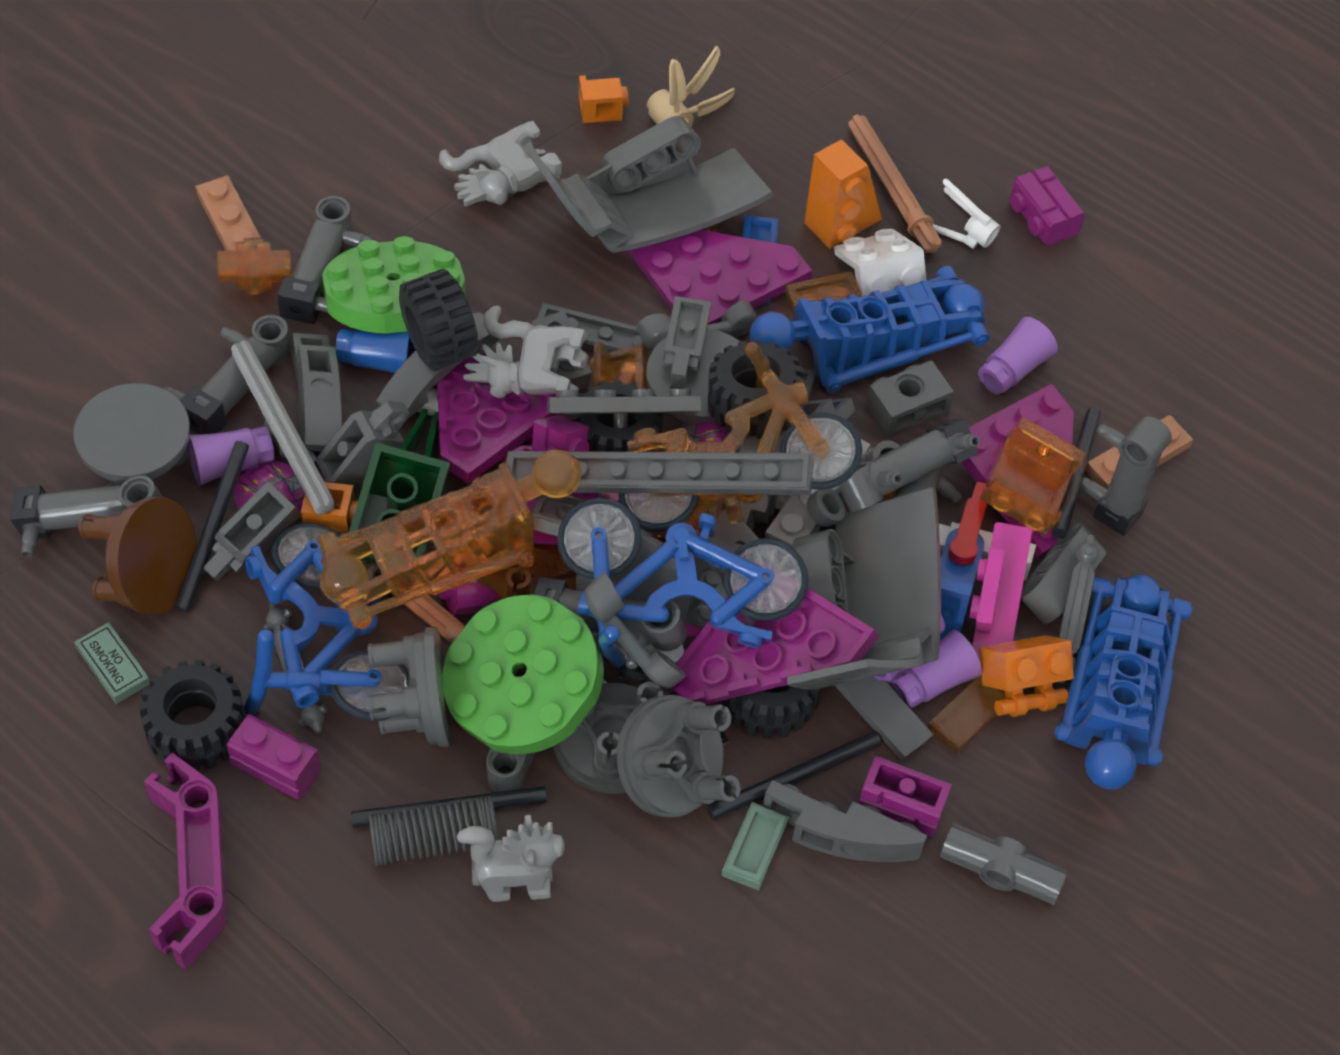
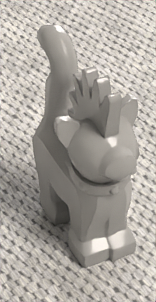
M534 121L526 122L505 134L494 137L487 144L468 149L458 158L452 157L446 149L440 151L439 163L444 169L454 172L466 170L479 161H485L493 169L490 170L480 164L477 170L470 168L469 175H459L460 183H456L454 189L460 191L457 193V199H464V206L485 200L502 205L508 197H512L517 192L528 190L539 182L547 181L524 148V145L528 143L532 145L531 137L537 138L540 135V130ZM534 148L547 168L557 178H560L562 163L555 153L546 154L544 149Z
M492 306L485 313L483 325L489 335L500 339L521 337L523 339L520 361L515 362L514 348L511 345H508L504 351L503 346L497 343L495 353L484 344L482 347L487 356L476 354L473 358L480 364H465L468 370L475 372L464 375L465 381L489 383L491 386L490 394L497 398H504L511 392L516 393V395L524 392L530 395L556 394V390H579L569 379L556 373L559 363L562 361H569L575 369H585L588 355L580 349L583 342L588 339V334L585 330L566 326H535L529 322L516 320L500 324L498 323L501 313L500 306Z
M525 815L523 825H518V832L507 830V837H502V840H495L492 831L481 826H469L459 831L457 834L458 842L472 844L470 855L472 858L473 885H481L491 901L510 900L511 887L526 885L532 900L551 897V882L553 881L552 864L558 857L563 855L565 850L562 836L553 833L552 822L541 827L538 822L533 823L531 815Z

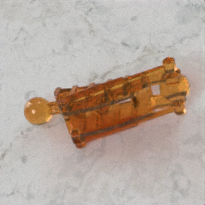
M559 449L545 451L536 459L532 474L516 481L509 465L504 462L498 465L499 469L494 472L484 474L481 479L478 477L472 480L473 484L399 511L398 515L340 537H337L335 532H324L317 538L323 554L321 559L323 569L319 575L321 591L327 599L339 604L342 611H347L354 628L364 629L372 622L371 616L428 594L437 595L517 564L520 567H529L535 561L533 554L534 518L526 502L542 494L554 499L570 496L577 490L581 480L582 471L580 463L569 452ZM432 539L437 550L417 558L413 547ZM373 553L382 575L369 581L368 570L359 559ZM391 591L395 595V597L366 607L367 603Z

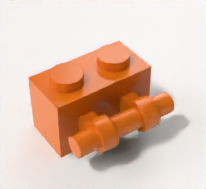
M1043 635L979 647L982 685L1004 690L1005 699L997 700L994 704L995 712L998 716L1009 714L1012 717L1026 715L1028 710L1039 708L1041 711L1055 709L1058 704L1067 703V690L1065 688L1054 690L1052 683L1074 679L1071 640ZM1034 687V694H1023L1024 688Z

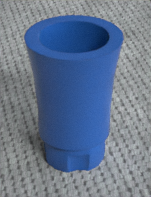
M340 329L336 338L335 348L339 363L353 364L357 368L375 369L396 373L416 351L408 331L383 334L358 329Z

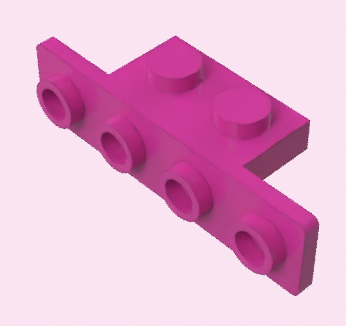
M1000 522L995 523L988 559L980 558L976 581L983 582L981 596L973 595L969 618L977 619L972 647L979 660V647L1013 641L1032 536L1031 528Z

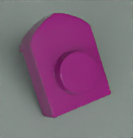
M460 559L437 583L440 599H445L453 616L476 613L499 598L498 593L489 586L470 582Z

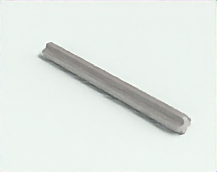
M246 340L233 344L231 347L232 356L315 513L323 515L326 512H331L335 506L333 504L334 499L251 344Z

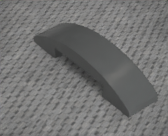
M477 312L473 313L478 333V354L482 355L485 353L482 347L484 344L490 348L500 338L488 334L483 325L485 315ZM415 351L389 380L376 400L377 405L381 407L387 400L404 403L409 412L407 421L428 402L426 392L462 361L437 371H432L421 360L417 351Z

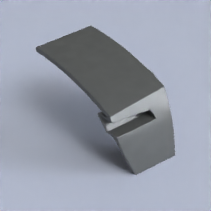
M681 116L670 117L610 150L601 160V169L587 177L576 173L566 179L557 178L543 163L530 143L524 145L531 159L573 218L590 236L594 237L597 235L605 247L612 253L653 245L699 231L743 213L774 197L769 187L734 147L695 166L692 157L699 151L701 141L696 132Z
M931 487L876 503L862 510L845 512L844 518L835 524L836 531L828 529L794 539L793 549L802 557L807 567L808 589L875 629L879 637L862 660L787 677L789 686L807 690L820 689L914 668L938 660L941 629V555L935 488ZM794 562L795 579L800 582L799 570Z

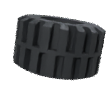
M440 269L400 284L399 304L406 329L419 357L432 371H437L478 354V333L471 308L459 283L446 269Z
M754 340V343L738 342V346L729 345L724 348V353L718 352L714 357V362L710 364L708 376L709 413L711 417H715V423L719 427L726 426V432L730 434L740 433V437L743 438L756 436L757 439H762L768 434L771 436L780 434V429L788 430L792 425V421L798 419L801 410L803 369L799 366V360L796 356H790V351L785 347L779 349L777 344L772 342L764 344L762 340Z
M613 380V383L603 381L598 382L597 387L588 386L585 388L584 393H579V397H594V390H616V397H631V390L639 388H637V384L631 382L623 384L620 380ZM613 413L571 414L570 416L573 422L589 426V452H660L664 413H628L627 428H613Z
M187 660L178 662L179 667L172 669L169 665L162 669L163 675L161 677L154 675L149 680L151 688H144L141 694L143 702L139 703L140 719L149 747L154 755L158 754L161 762L165 764L164 760L171 753H174L197 771H200V765L208 764L210 769L217 766V759L222 758L226 761L230 758L227 744L246 718L240 688L237 682L234 683L233 676L228 671L222 673L220 666L212 663L209 667H206L204 660H195L194 665H188ZM204 706L214 710L207 719L198 724L182 725L173 721L181 711L189 707Z
M789 686L790 688L783 692L769 693L760 691L723 700L721 703L725 704L724 707H727L731 716H734L733 724L739 729L744 725L747 727V733L755 736L757 731L763 733V738L772 739V733H778L781 738L788 736L789 729L797 732L802 729L804 721L809 722L813 715V710L816 708L819 689L807 690Z

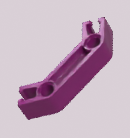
M171 753L164 760L168 772L166 780L171 784H174L177 780L183 784L179 791L173 792L160 784L158 781L161 776L156 772L151 773L144 781L149 800L176 819L179 897L149 928V932L154 946L164 954L172 949L176 963L186 970L219 935L227 921L222 811L215 785L181 758ZM197 801L207 802L205 805L199 808L190 807L193 803ZM210 906L213 908L205 915L194 914L200 907ZM188 927L190 929L180 943L173 940L169 945L167 944L183 928Z

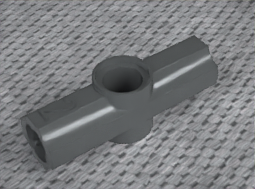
M953 823L940 854V858L979 873L981 880L994 889L1011 891L1014 888L1052 905H1055L1068 872L1064 868L1028 854L1025 846L1012 838L999 836L992 839L956 823Z

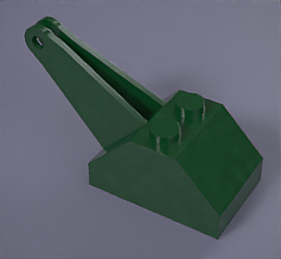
M422 408L419 418L400 449L375 443L344 547V556L366 562L373 561L388 568L419 576L432 539L450 469V462L431 458L433 441L438 427V412L434 413L431 421L424 455L414 453L427 419L428 409Z

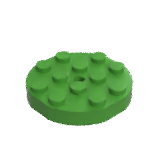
M407 236L398 237L394 241L379 243L374 240H364L357 247L335 257L324 269L322 279L327 311L337 321L354 329L383 334L406 332L407 329L399 304L400 284L440 269H446L459 283L466 296L465 278L460 261L450 251L431 244L414 241L413 238Z
M539 595L513 596L494 602L476 613L450 645L442 674L444 697L450 713L456 722L465 731L492 750L507 754L535 753L557 745L574 733L599 698L603 683L604 667L599 644L581 617L549 597ZM527 667V671L523 676H515L518 670Z

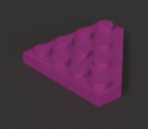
M699 230L664 242L627 250L671 311L675 296L711 301L708 325L721 322L725 312L740 301L747 300L755 308L769 301V298L773 299L812 279V269L793 246L706 230Z
M473 357L463 360L437 382L440 460L450 462L449 471L468 484L504 458L508 451H513L532 437L535 420L561 415L547 414V399L549 397H556V394L530 395L524 392L516 395V393L511 392L504 398H497L490 394L491 386L489 383L465 381L464 375L475 373L468 370L465 364H480Z
M1053 384L970 426L971 434L978 436L980 439V443L976 447L979 454L961 462L976 483L982 482L988 485L987 497L1008 524L1032 529L1030 543L1036 544L1033 555L1035 559L1047 554L1058 540L1052 535V529L1072 461L1074 411Z
M757 557L754 561L755 564L773 571L774 585L771 590L766 591L748 608L757 612H776L792 602L797 595L800 583ZM741 579L734 587V592L736 593L748 581ZM807 589L804 600L798 608L778 620H755L742 613L736 617L744 625L773 632L771 643L762 641L761 648H752L738 643L739 635L712 628L709 620L676 663L687 674V677L675 687L670 688V690L679 696L694 702H702L706 705L788 685L787 677L862 660L879 635L872 627L812 590Z

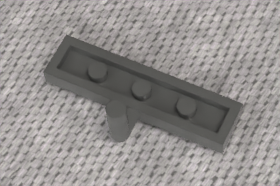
M654 389L631 390V397H616V390H594V397H579V390H556V397H549L547 399V414L613 413V428H627L628 413H697L702 411L701 396H692L691 389H669V396H654Z

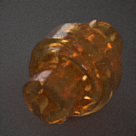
M243 238V241L236 242L235 251H217L216 253L218 283H237L238 291H244L245 295H264V291H271L272 282H283L285 276H291L289 250H271L270 242L263 241L262 238Z

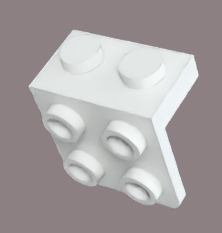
M882 229L877 231L874 236L867 238H848L844 240V244L834 247L835 255L855 269L858 297L868 296L872 291L879 290L881 293L893 290L899 285H904L905 287L927 280L923 249L894 229Z

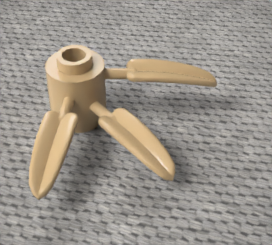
M718 46L714 47L707 60L687 86L681 64L677 60L671 59L669 65V92L665 89L659 90L647 102L649 116L656 124L673 116H681L692 127L694 120L692 113L696 112L698 117L709 114L722 107L733 97L735 88H731L690 108H686L682 103L690 93H698L709 79L720 56Z

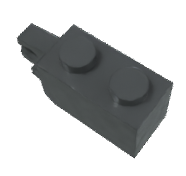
M387 400L373 412L361 410L351 414L316 458V462L325 480L329 483L353 485L354 490L361 491L375 443L400 448L404 443L399 430L409 416L405 404Z
M267 481L217 532L214 537L217 543L212 547L216 554L203 567L204 570L216 581H219L231 569L238 573L243 567L246 568L245 560L246 557L250 556L251 547L259 546L262 554H264L272 546L280 532L290 527L301 514L287 498Z

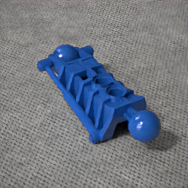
M951 266L940 268L936 278L905 287L904 285H899L893 290L886 292L872 291L868 296L857 297L855 294H851L845 299L833 300L831 297H824L822 301H808L807 298L799 299L794 307V318L792 321L783 313L770 311L759 315L750 328L751 343H754V340H762L764 344L772 342L777 344V348L785 347L788 350L794 345L795 341H801L805 346L810 345L813 351L816 374L822 386L826 388L828 393L832 394L839 392L844 384L915 362L919 357L955 345L972 341L975 346H982L987 343L990 336L983 325L985 322L983 316L985 301L982 293L973 285L966 284L963 279L958 280ZM902 320L904 323L897 325L896 322ZM958 335L945 340V336Z
M1133 575L1127 579L1117 577L1115 584H1111L1110 580L1099 577L1094 578L1091 595H1094L1083 645L1078 650L1074 668V679L1071 681L1063 720L1059 725H1056L1054 731L1056 740L1064 741L1065 744L1087 749L1093 736L1103 738L1101 741L1094 743L1085 756V770L1090 780L1104 790H1117L1126 786L1136 773L1137 763L1157 767L1158 764H1161L1163 758L1159 744L1174 675L1172 665L1181 621L1191 616L1193 606H1191V602L1178 598L1169 599L1170 591L1163 590L1158 582L1148 575ZM1111 597L1109 608L1100 614L1103 598ZM1167 613H1169V616H1172L1170 629L1166 619Z

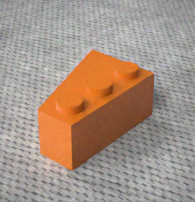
M842 139L814 154L804 224L831 249L882 220L869 167Z

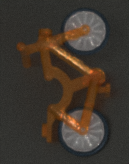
M749 342L744 347L746 356L755 366L757 380L754 388L766 387L769 392L726 413L725 422L733 426L724 441L714 446H700L690 441L688 432L684 428L657 434L653 428H645L635 432L633 435L634 440L627 442L629 452L665 448L667 449L666 452L735 453L743 445L750 431V418L774 408L756 453L773 452L787 418L791 426L785 432L781 441L780 453H812L814 464L811 489L818 490L834 488L850 479L861 462L863 451L858 432L844 418L824 412L806 415L800 406L809 403L804 381L785 385L771 369L768 357L758 344L754 342ZM618 493L619 503L633 513L641 528L650 531L669 530L676 523H684L693 514L698 502L705 500H725L724 504L729 523L737 524L744 520L740 500L744 503L752 504L758 502L764 496L761 494Z

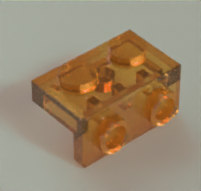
M602 342L595 343L594 358L590 360L591 370L594 375L593 386L597 387L598 382L606 381L607 383H613V380H620L623 384L631 382L637 384L639 389L643 387L648 389L646 378L647 349L643 344L609 353Z

